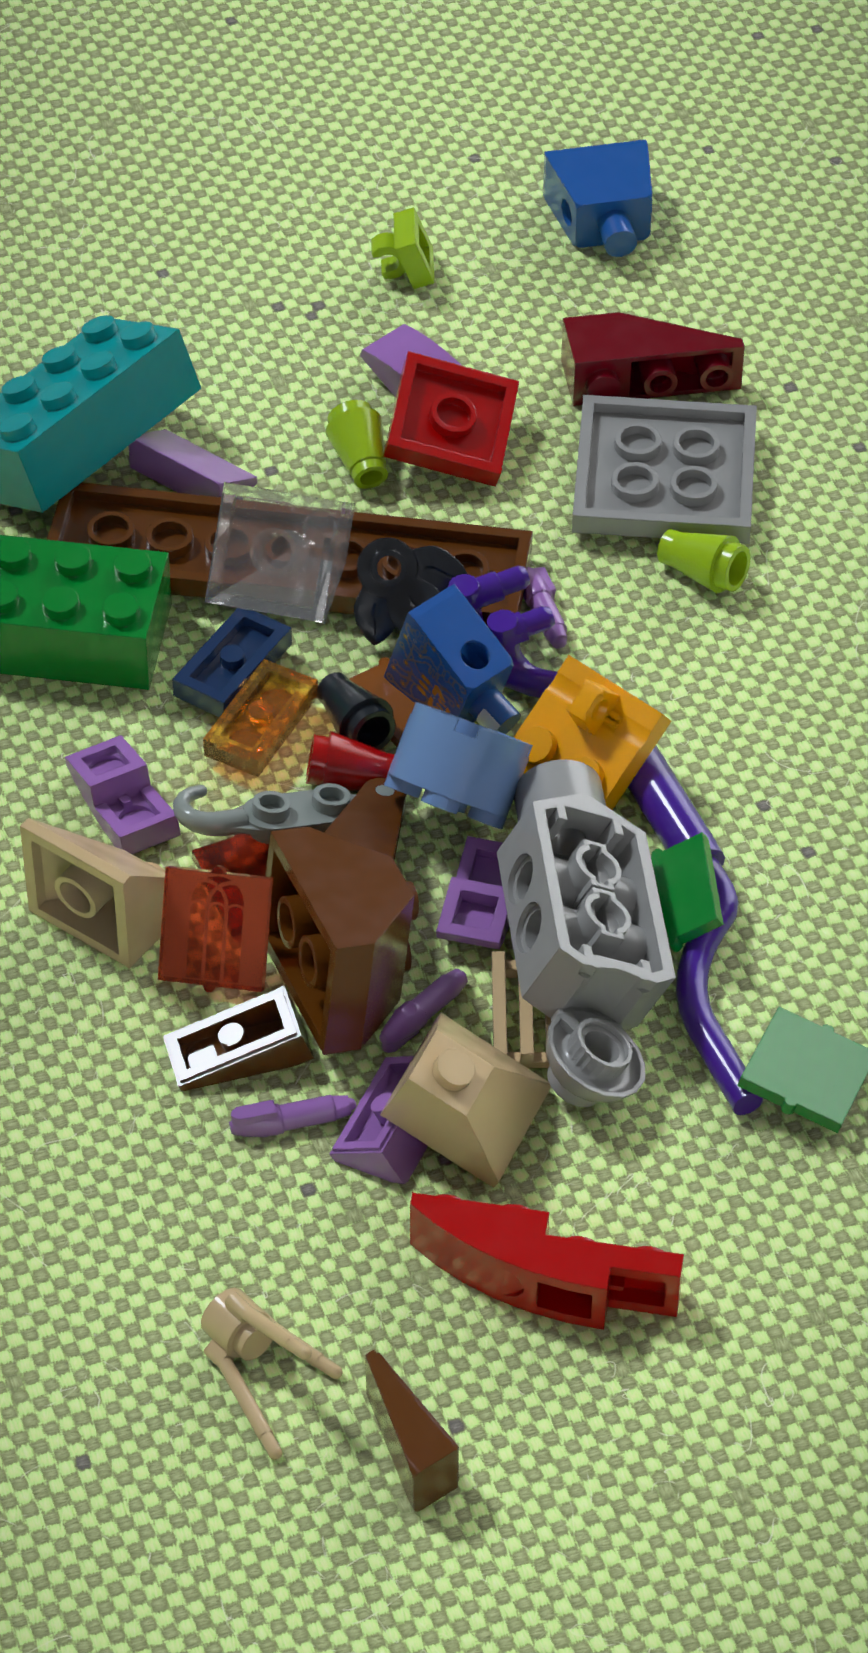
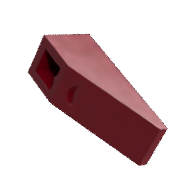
M621 312L563 318L561 362L573 406L583 405V395L649 399L741 389L745 345L741 338Z

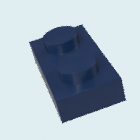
M240 605L172 679L173 696L225 720L292 645V628Z

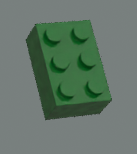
M0 535V674L150 690L172 605L169 552Z

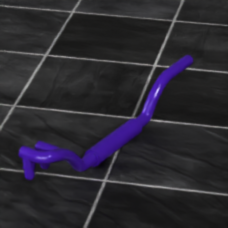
M515 566L498 573L492 571L476 578L467 574L457 575L451 579L448 587L454 584L483 620L481 608L505 599V596L525 589L530 584V578L525 567ZM540 606L524 613H513L502 609L491 613L487 619L488 628L511 656L514 665L505 687L534 698L541 697L545 689L553 682L557 672L533 666L523 655L520 643L528 641L530 636L551 629L555 624V618L550 607ZM656 745L627 788L665 850L701 832L709 838L724 924L685 943L676 973L675 994L678 1011L688 1036L736 1115H746L755 1111L762 1104L763 1098L737 1086L746 1067L716 1019L708 994L709 971L713 957L722 939L736 920L739 900L732 881L722 867L725 856Z

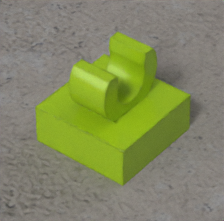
M412 207L393 213L394 233H380L371 239V254L373 258L393 255L381 260L383 278L395 279L406 272L413 289L434 284L433 246L415 208Z

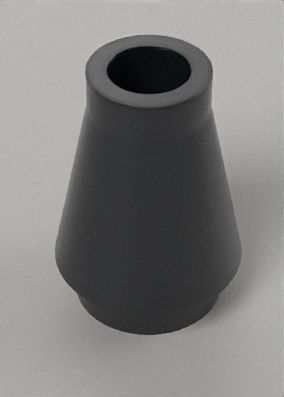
M331 673L322 679L317 687L316 696L325 707L336 733L379 750L385 747L392 739L396 728L391 705L386 700L352 682L343 673Z

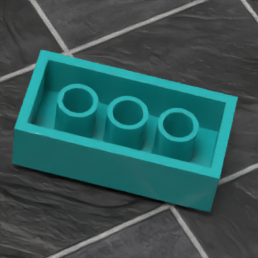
M110 315L99 316L86 322L81 328L82 332L68 343L46 352L42 357V362L28 373L6 382L2 386V392L0 393V504L43 513L201 390V385L180 330L178 328L153 325L147 321L134 322L115 319Z

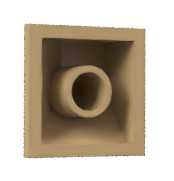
M27 818L20 825L29 911L124 966L131 968L166 932L170 875L158 864L145 862L123 849Z
M440 1012L380 1115L494 1188L503 1176L551 1086L548 1081Z

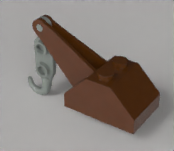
M374 778L367 781L357 794H350L348 789L341 785L327 783L317 786L314 790L289 793L263 791L256 794L254 798L248 800L244 805L235 809L204 812L194 809L191 803L196 799L206 796L207 788L204 785H197L182 790L173 801V811L181 825L187 829L206 836L221 837L250 834L256 841L269 844L266 879H271L266 949L322 1054L328 1055L361 1050L400 1001L404 973L410 971L412 964L411 948L408 939L411 921L416 920L419 913L418 894L414 884L411 881L405 880L395 863L407 794L385 786L386 778Z

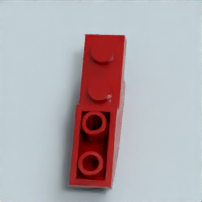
M412 1192L410 1201V1245L433 1264L459 1281L496 1300L533 1314L601 1330L605 1328L608 1307L677 1317L681 1295L684 1254L665 1252L653 1246L630 1247L595 1242L583 1236L561 1237L549 1235L550 1212L533 1210L519 1204L497 1205L462 1200L457 1196L449 1194L434 1196Z

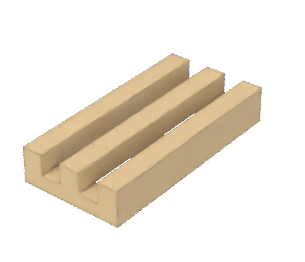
M492 951L493 1046L526 1068H549L550 1065L546 1052H534L533 1005L522 998L519 979L520 1052H507L506 978H518L516 961L505 960V951ZM545 1015L546 1044L548 1027L551 1024V1018Z

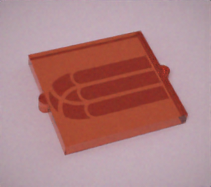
M218 865L212 870L177 866L165 867L158 980L203 985L204 990L209 993L215 991L218 987L256 992L264 991L273 877L227 872L226 867L223 865Z

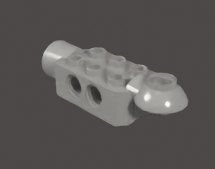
M574 760L548 761L531 768L519 779L514 796L518 823L498 849L497 857L521 996L528 1003L551 1018L546 1044V1056L550 1065L547 1071L548 1081L555 1093L567 1103L577 1107H589L595 1105L596 1102L612 1103L631 1096L639 1090L645 1081V1062L639 1047L625 1030L638 1027L676 976L646 832L606 807L601 779L593 768Z

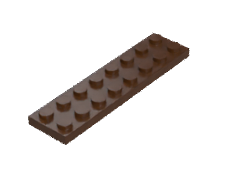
M81 482L59 499L47 540L169 552L172 595L354 615L353 606L362 588L357 576V560L363 548L373 540L385 537L396 538L406 543L411 549L437 546L448 551L459 560L467 574L476 578L492 571L498 573L515 566H523L527 570L532 552L533 531ZM391 556L381 558L377 564L378 574L385 580L394 578L398 573V563ZM524 589L505 596V599L481 608L485 624L487 625L489 615L503 609L513 613L520 612Z

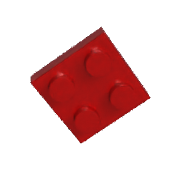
M408 351L401 372L383 457L496 487L502 471L520 381Z

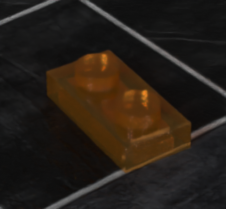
M263 659L203 738L204 756L259 777L317 699L318 680Z

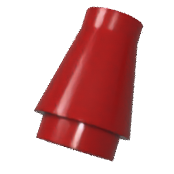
M330 731L329 736L314 734L307 765L306 784L319 786L331 783L341 785L348 789V791H359L367 781L374 778L387 777L395 754L386 753L333 731Z

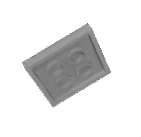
M583 395L572 533L661 538L668 529H674L688 533L736 536L740 543L749 544L757 406Z

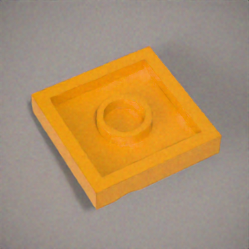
M568 655L557 671L553 682L545 689L514 738L533 745L524 773L539 764L553 760L582 762L593 768L599 775L606 807L613 810L672 721L661 712Z

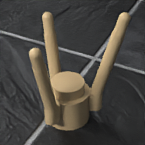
M230 1288L218 1294L209 1303L202 1315L201 1328L212 1339L204 1349V1354L220 1369L269 1457L277 1460L282 1456V1449L233 1360L239 1357L245 1361L254 1360L261 1356L268 1349L272 1341L333 1379H339L343 1371L340 1366L325 1357L324 1354L278 1324L241 1289Z

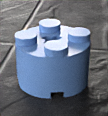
M416 702L407 720L384 785L419 798L422 788H424L422 802L454 814L458 812L465 813L469 805L471 807L467 817L492 827L503 829L514 800L518 781L524 774L529 760L528 756L533 745L445 711Z

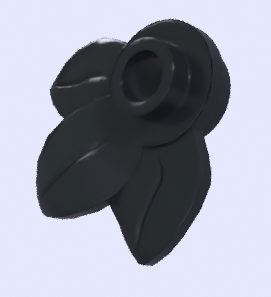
M385 537L373 540L363 548L357 560V576L362 588L353 606L356 625L372 645H377L391 635L395 628L400 631L402 630L409 611L448 588L452 578L457 575L467 574L459 560L448 551L437 546L411 549L406 543L396 538ZM385 556L393 557L399 566L397 575L390 580L381 578L377 571L378 562Z

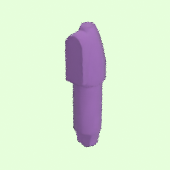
M528 566L527 572L530 584L524 589L523 598L525 603L531 610L540 606L550 607L555 618V624L551 629L544 631L543 634L554 648H563L567 644V626L554 602L556 588L545 567L531 568Z
M454 969L447 974H443L411 1001H406L398 1007L379 1035L382 1042V1050L387 1053L396 1052L416 1036L432 1016L459 995L468 982L466 973L460 969Z
M326 1095L281 1105L275 1104L273 1099L239 1106L231 1112L230 1131L233 1135L243 1137L283 1134L284 1131L333 1122L352 1114V1110L356 1108V1101L349 1098L348 1095Z

